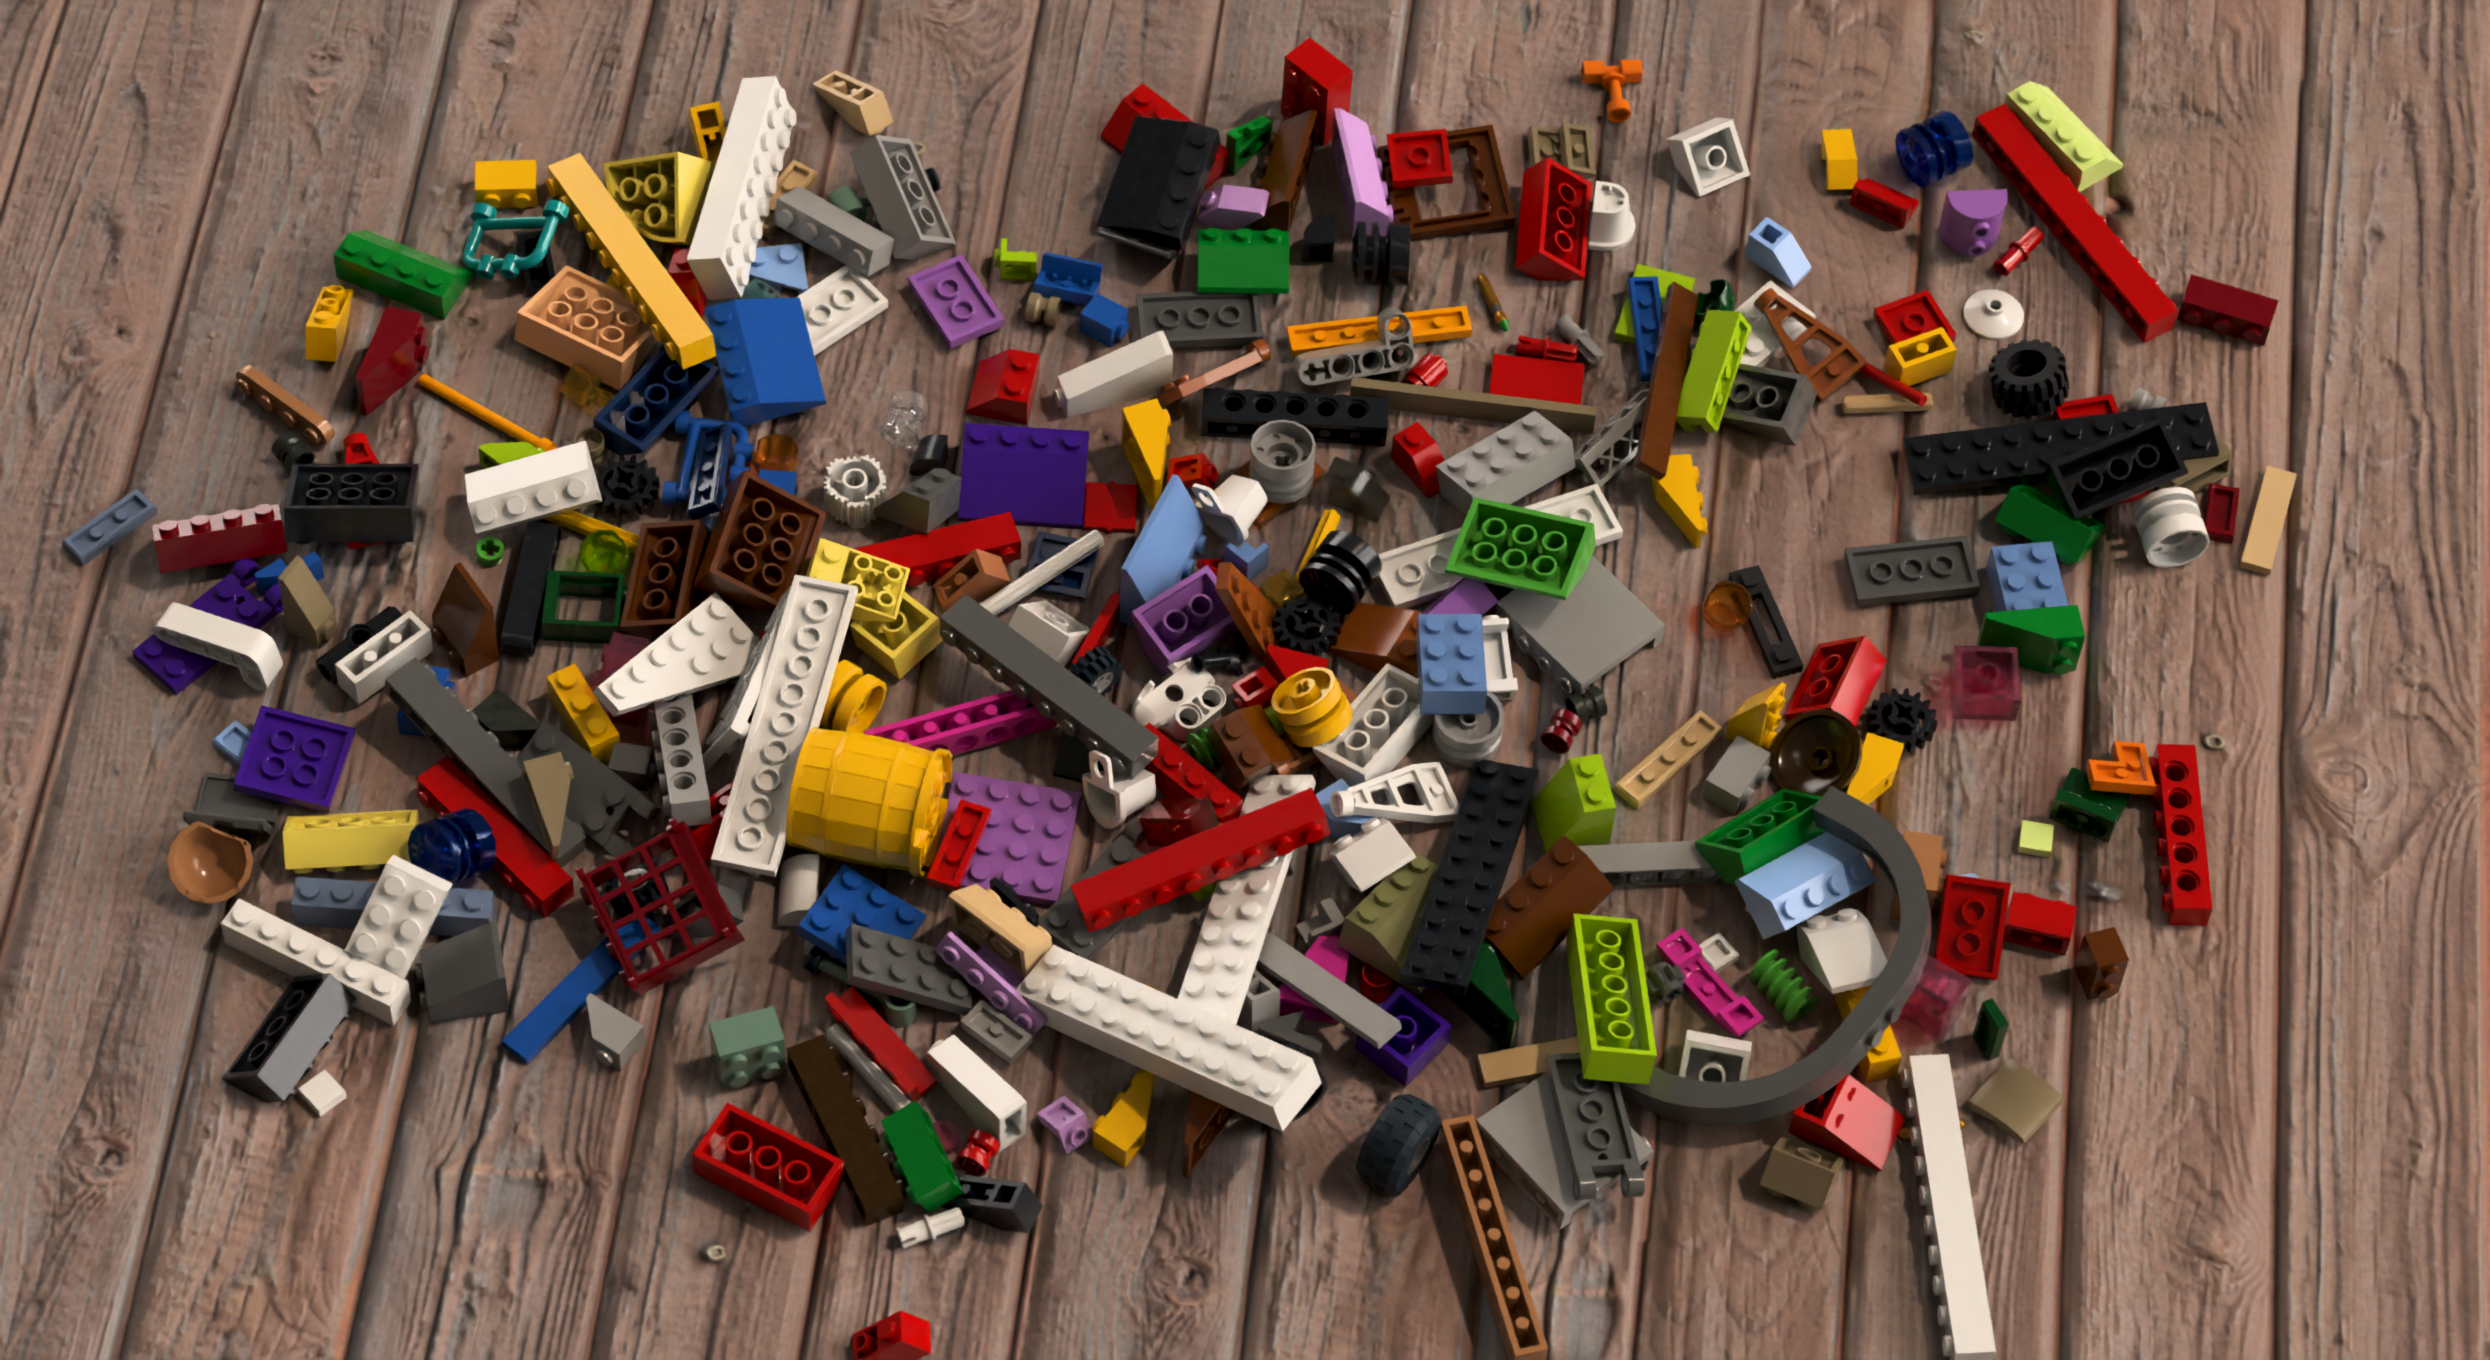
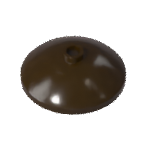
M1827 709L1804 712L1790 720L1778 733L1770 755L1772 775L1781 789L1784 788L1821 797L1830 786L1842 791L1852 781L1859 769L1862 759V741L1856 727L1842 714ZM1828 759V762L1821 767V762Z

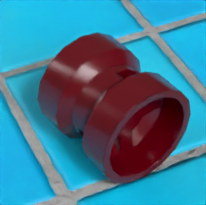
M1557 709L1550 719L1551 725L1544 729L1540 739L1551 751L1563 754L1570 750L1573 744L1572 738L1579 734L1583 723L1573 712L1566 709Z

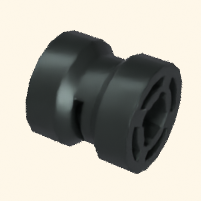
M292 431L279 436L271 448L273 455L279 461H284V467L290 474L292 464H313L315 454L309 447L303 446L302 439Z
M1597 686L1586 689L1581 696L1575 693L1565 697L1566 710L1576 714L1583 724L1588 721V718L1594 717L1598 719L1607 715V704L1604 695Z

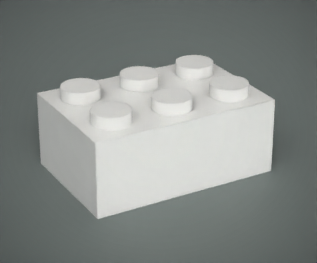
M392 855L372 892L345 950L405 979L453 884Z

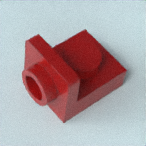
M1204 453L1169 460L1167 484L1172 474L1180 477L1185 488H1191L1196 483L1208 486L1214 491L1215 482L1218 480L1217 468Z

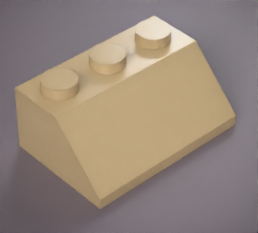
M974 884L953 891L949 895L953 926L981 947L984 944L988 945L1024 979L1052 947L1051 935L1043 927H1035L1030 924L1019 909L1015 907L1010 909L1002 903L999 895L989 888L985 890L978 884Z

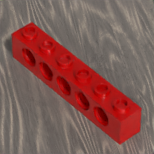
M2157 744L2154 756H2149L2148 759L2156 785L2153 795H2150L2151 802L2156 803L2157 809L2153 815L2154 830H2159V838L2156 841V855L2162 858V865L2159 867V884L2164 885L2165 893L2162 894L2161 900L2162 912H2167L2168 925L2207 926L2213 907L2195 745Z

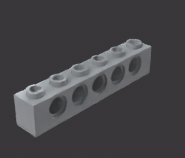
M684 693L675 696L671 700L664 702L660 700L648 704L647 707H653V709H648L650 729L657 728V730L651 731L654 750H660V752L655 753L657 772L664 771V774H659L661 794L667 793L668 795L662 797L664 816L671 815V818H676L678 824L685 821L688 826L712 823L710 798L692 693L687 695Z

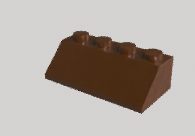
M1311 109L1282 121L1278 133H1272L1269 150H1272L1271 156H1265L1262 173H1265L1264 179H1258L1256 189H1264L1270 194L1265 215L1253 222L1252 230L1267 231L1268 229H1279L1281 231H1290L1315 147L1317 110Z
M701 520L642 523L620 623L622 631L653 643L700 605L703 591L694 587V583L711 538Z
M1563 835L1497 901L1483 942L1490 944L1497 957L1524 980L1567 937L1573 913L1589 915L1614 888L1588 855Z

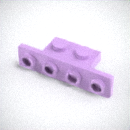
M948 932L935 948L936 953L947 964L951 965L971 986L981 992L995 1008L1003 1012L1011 1021L1033 1037L1046 1023L1047 1018L1016 991V988L1024 978L988 945L984 944L977 953H974L952 932Z

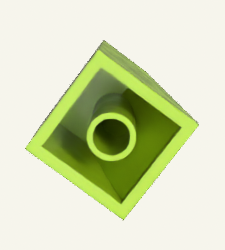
M1601 754L1569 758L1533 799L1532 808L1545 853L1563 835L1576 846L1610 844L1616 805Z

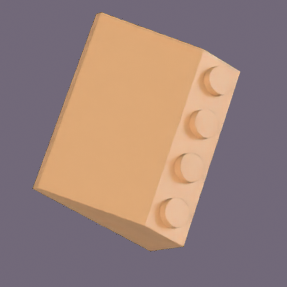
M567 265L517 312L514 336L515 341L617 390H620L636 374L657 341L649 322L644 323L642 321L636 304L631 305L624 292Z

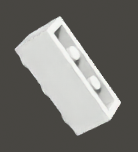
M409 610L335 664L338 685L358 705L385 686L386 678L416 657L420 661L433 652L431 630Z

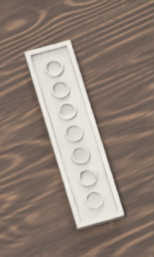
M1597 483L1522 507L1594 523L1596 546L1622 538L1623 530ZM1461 528L1378 554L1382 563V569L1376 579L1391 607L1407 609L1437 599L1462 578L1445 573V567Z

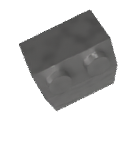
M1740 364L1721 423L1767 441L1796 446L1817 392L1806 375Z

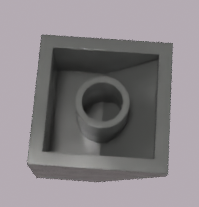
M934 468L905 485L875 507L873 515L927 534L959 510L962 477L951 474L946 469Z

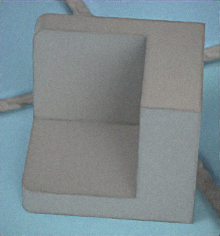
M1332 897L1320 901L1319 914L1298 923L1296 931L1309 950L1319 935L1327 937L1332 935L1340 936L1345 919Z

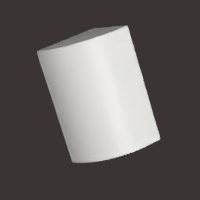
M819 854L797 855L787 859L782 864L777 926H798L817 901L820 879Z

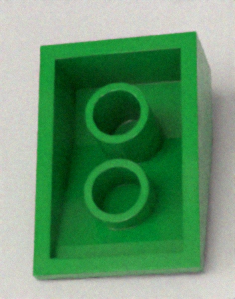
M2078 605L1985 613L1976 644V652L2044 674H2065L2075 671L2085 639Z

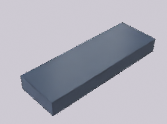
M136 488L62 540L63 548L84 566L155 516L157 508Z

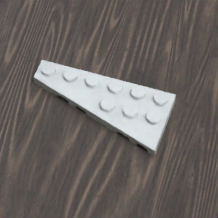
M715 592L601 683L592 693L613 716L644 708L648 704L660 700L662 702L671 700L680 694L685 693L687 695L721 685L730 679L740 677L743 671L746 672L753 660L750 656L760 640Z

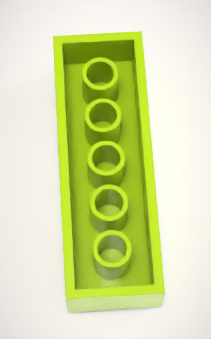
M1573 913L1566 939V949L1583 1079L1649 1085L1657 1052L1638 920Z

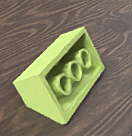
M2029 81L2007 93L2005 104L2012 112L2019 116L2021 123L2029 133L2035 135L2039 145L2046 153L2053 157L2055 164L2064 174L2070 177L2072 184L2079 192L2123 167L2122 162L2048 87Z

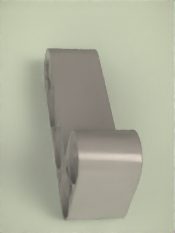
M1394 307L1383 309L1377 318L1378 340L1301 353L1292 363L1293 372L1304 384L1314 386L1352 379V377L1359 378L1406 369L1413 363L1415 355L1410 320L1405 314ZM1399 317V326L1394 330H1389V321L1392 318ZM1403 347V355L1399 359L1392 360L1393 350ZM1373 352V361L1370 364L1363 365V356L1366 353ZM1344 357L1343 367L1339 370H1333V362L1337 358ZM1311 363L1314 368H1311L1309 374H1306L1303 371L1307 370L1308 364Z

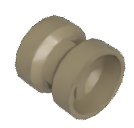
M1031 292L1026 306L1025 322L1036 323L1040 321L1044 322L1046 326L1056 327L1062 299L1055 296L1044 298L1040 293Z
M586 427L580 429L574 436V444L586 441L593 468L596 470L599 465H603L606 461L604 435L597 428Z

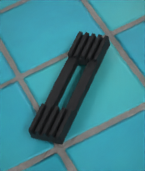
M1759 565L1730 572L1728 580L1739 604L1742 605L1762 650L1763 659L1772 679H1776V676L1781 678L1783 674L1788 676L1789 673L1796 674V671L1802 672L1804 666ZM1756 597L1762 599L1781 643L1771 644L1752 602L1756 600Z

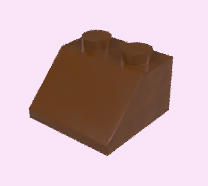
M1260 704L1238 709L1211 724L1205 735L1238 789L1293 760V756Z

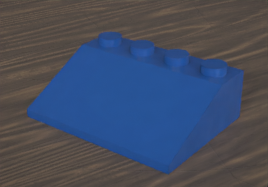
M799 297L734 299L705 307L709 328L714 337L716 356L730 413L734 422L747 427L827 404Z

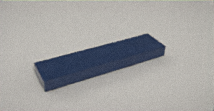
M728 423L700 432L687 512L692 520L720 512L732 438V429Z

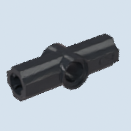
M388 606L367 623L351 626L344 640L315 660L322 676L329 682L335 683L338 681L335 664L361 646L359 644L365 643L402 616L401 612L394 606Z

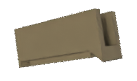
M2216 438L2219 456L2183 460L2189 473L2154 489L2182 487L2196 493L2208 487L2209 483H2215L2230 475L2233 453L2226 444H2222Z

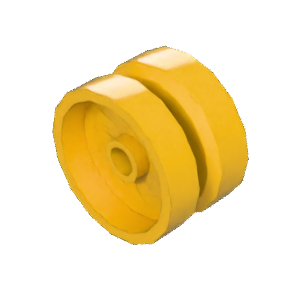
M848 660L838 662L820 726L827 729L832 727V730L853 731L864 734V731L869 729L882 708L887 691L885 682L871 674L863 676L862 668Z
M1312 667L1289 676L1277 687L1271 699V705L1278 719L1283 723L1289 739L1299 747H1313L1324 744L1344 731L1352 720L1353 709L1346 695L1342 692L1333 671L1325 667Z

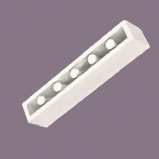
M241 899L237 900L221 922L225 944L292 977L330 973L356 998L352 1005L353 1007L392 1026L396 1024L411 1002L407 980Z

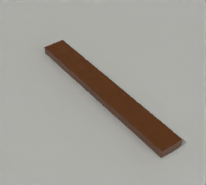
M1674 281L1667 288L1634 467L1659 481L1666 476L1699 296Z

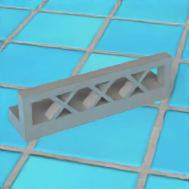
M1649 388L1639 391L1574 450L1576 468L1572 470L1581 469L1591 485L1597 483L1599 488L1602 487L1636 456L1639 440L1633 439L1634 425L1637 423L1642 424L1643 422L1642 418L1644 417ZM1617 441L1624 442V451L1620 458L1613 457L1614 443ZM1597 459L1604 460L1603 474L1598 477L1591 464Z

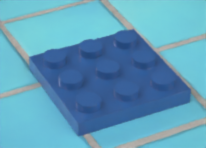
M843 864L799 923L795 933L847 965L845 931L851 923L911 940L927 915Z

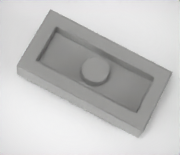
M983 999L961 1020V1028L1010 1064L1033 1043V1036Z

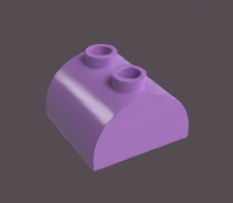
M2007 189L1947 191L1939 224L1940 237L1945 245L1957 253L1973 257L1980 256L1991 250L1999 237L2008 200Z

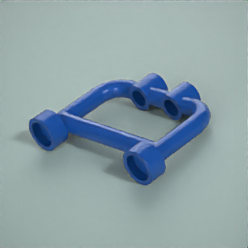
M683 410L676 417L675 434L687 435L679 482L664 481L662 506L676 507L677 501L689 502L700 431L728 423L732 429V434L736 436L733 462L729 472V485L744 470L750 472V468L744 466L745 462H753L754 444L749 443L746 429L733 421L691 417V411ZM728 488L725 491H723L722 504Z

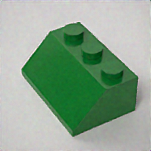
M1218 228L1198 230V292L1289 294V231H1281L1279 229L1257 231L1247 228L1237 230H1220Z
M2025 483L2010 488L1994 520L2001 524L2000 529L2012 536H2017L2019 533L2028 538L2027 543L2052 541L2056 558L2068 565H2072L2073 562L2077 564L2084 561L2106 525L2088 516L2074 520L2056 499Z

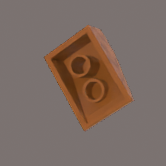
M1359 602L1343 623L1341 634L1338 635V643L1336 645L1330 644V652L1376 674L1388 663L1418 679L1415 634L1417 616L1422 613L1411 609Z

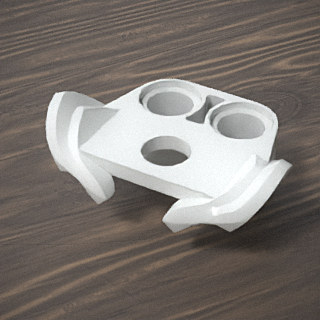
M1192 657L1169 665L1168 668L1174 674L1155 689V684L1152 681L1145 685L1134 702L1131 716L1143 726L1150 723L1155 728L1165 731L1172 737L1186 741L1187 735L1190 733L1197 735L1200 729L1206 728L1218 718L1225 705L1226 694L1221 687L1214 685V677L1205 668L1201 672H1195L1191 666ZM1169 687L1178 688L1182 692V699L1178 702L1170 701L1166 697V689ZM1203 700L1212 701L1216 707L1207 706ZM1180 718L1189 719L1193 725L1183 724Z

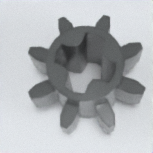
M1660 962L1647 971V989L1652 1000L1659 997L1660 1000L1667 1003L1675 1000L1683 993L1684 988L1682 986L1685 985L1683 979L1686 976L1678 964L1671 967L1667 962Z

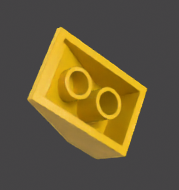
M1157 398L1122 408L1121 446L1151 513L1162 494L1167 445H1170L1168 427L1171 426L1170 415L1167 409L1161 408Z

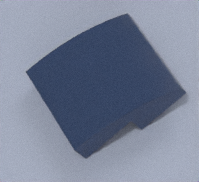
M1038 531L1027 573L1079 539ZM1099 549L1036 590L1085 600Z

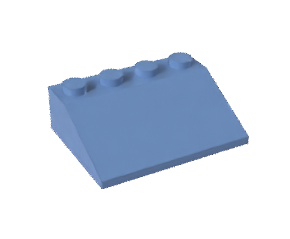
M1172 474L1121 568L1119 622L1135 627L1131 612L1181 582L1185 577H1189L1194 570V559L1197 553L1202 554L1208 542V537L1205 536V521L1178 475Z

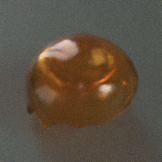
M772 434L760 438L757 442L756 452L752 451V465L758 474L759 469L793 472L799 463L798 443L793 437L785 434Z
M1733 581L1717 583L1703 600L1702 614L1703 618L1712 628L1721 632L1735 631L1747 621L1752 612L1751 595L1744 586Z

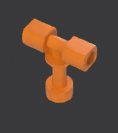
M1603 60L1582 61L1580 70L1582 83H1602V87L1609 90L1611 101L1606 105L1608 119L1614 123L1628 120L1631 116L1630 104L1627 100L1622 99L1621 88L1625 83L1641 82L1643 75L1641 60H1620L1619 66H1604Z

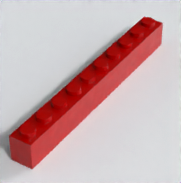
M2006 104L1977 116L1972 137L2143 343L2172 330L2178 314L2174 301L2167 298L2159 288L2157 281L2150 277L2142 268L2138 258L2131 255L2124 246L2122 239L2111 231L2105 219L2098 215L2090 206L2086 196L2080 194L2072 184L2070 177L2060 170L2055 164L2053 157L2046 153L2039 145L2035 135L2029 133L2024 127L2019 116L2012 112Z

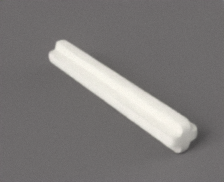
M836 1023L828 1028L826 1031L827 1039L835 1045L843 1057L894 1112L911 1103V1100L841 1024Z

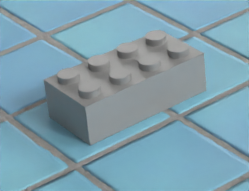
M1533 411L1438 464L1436 472L1440 495L1467 516L1474 497L1510 505L1576 468L1572 439L1538 412Z

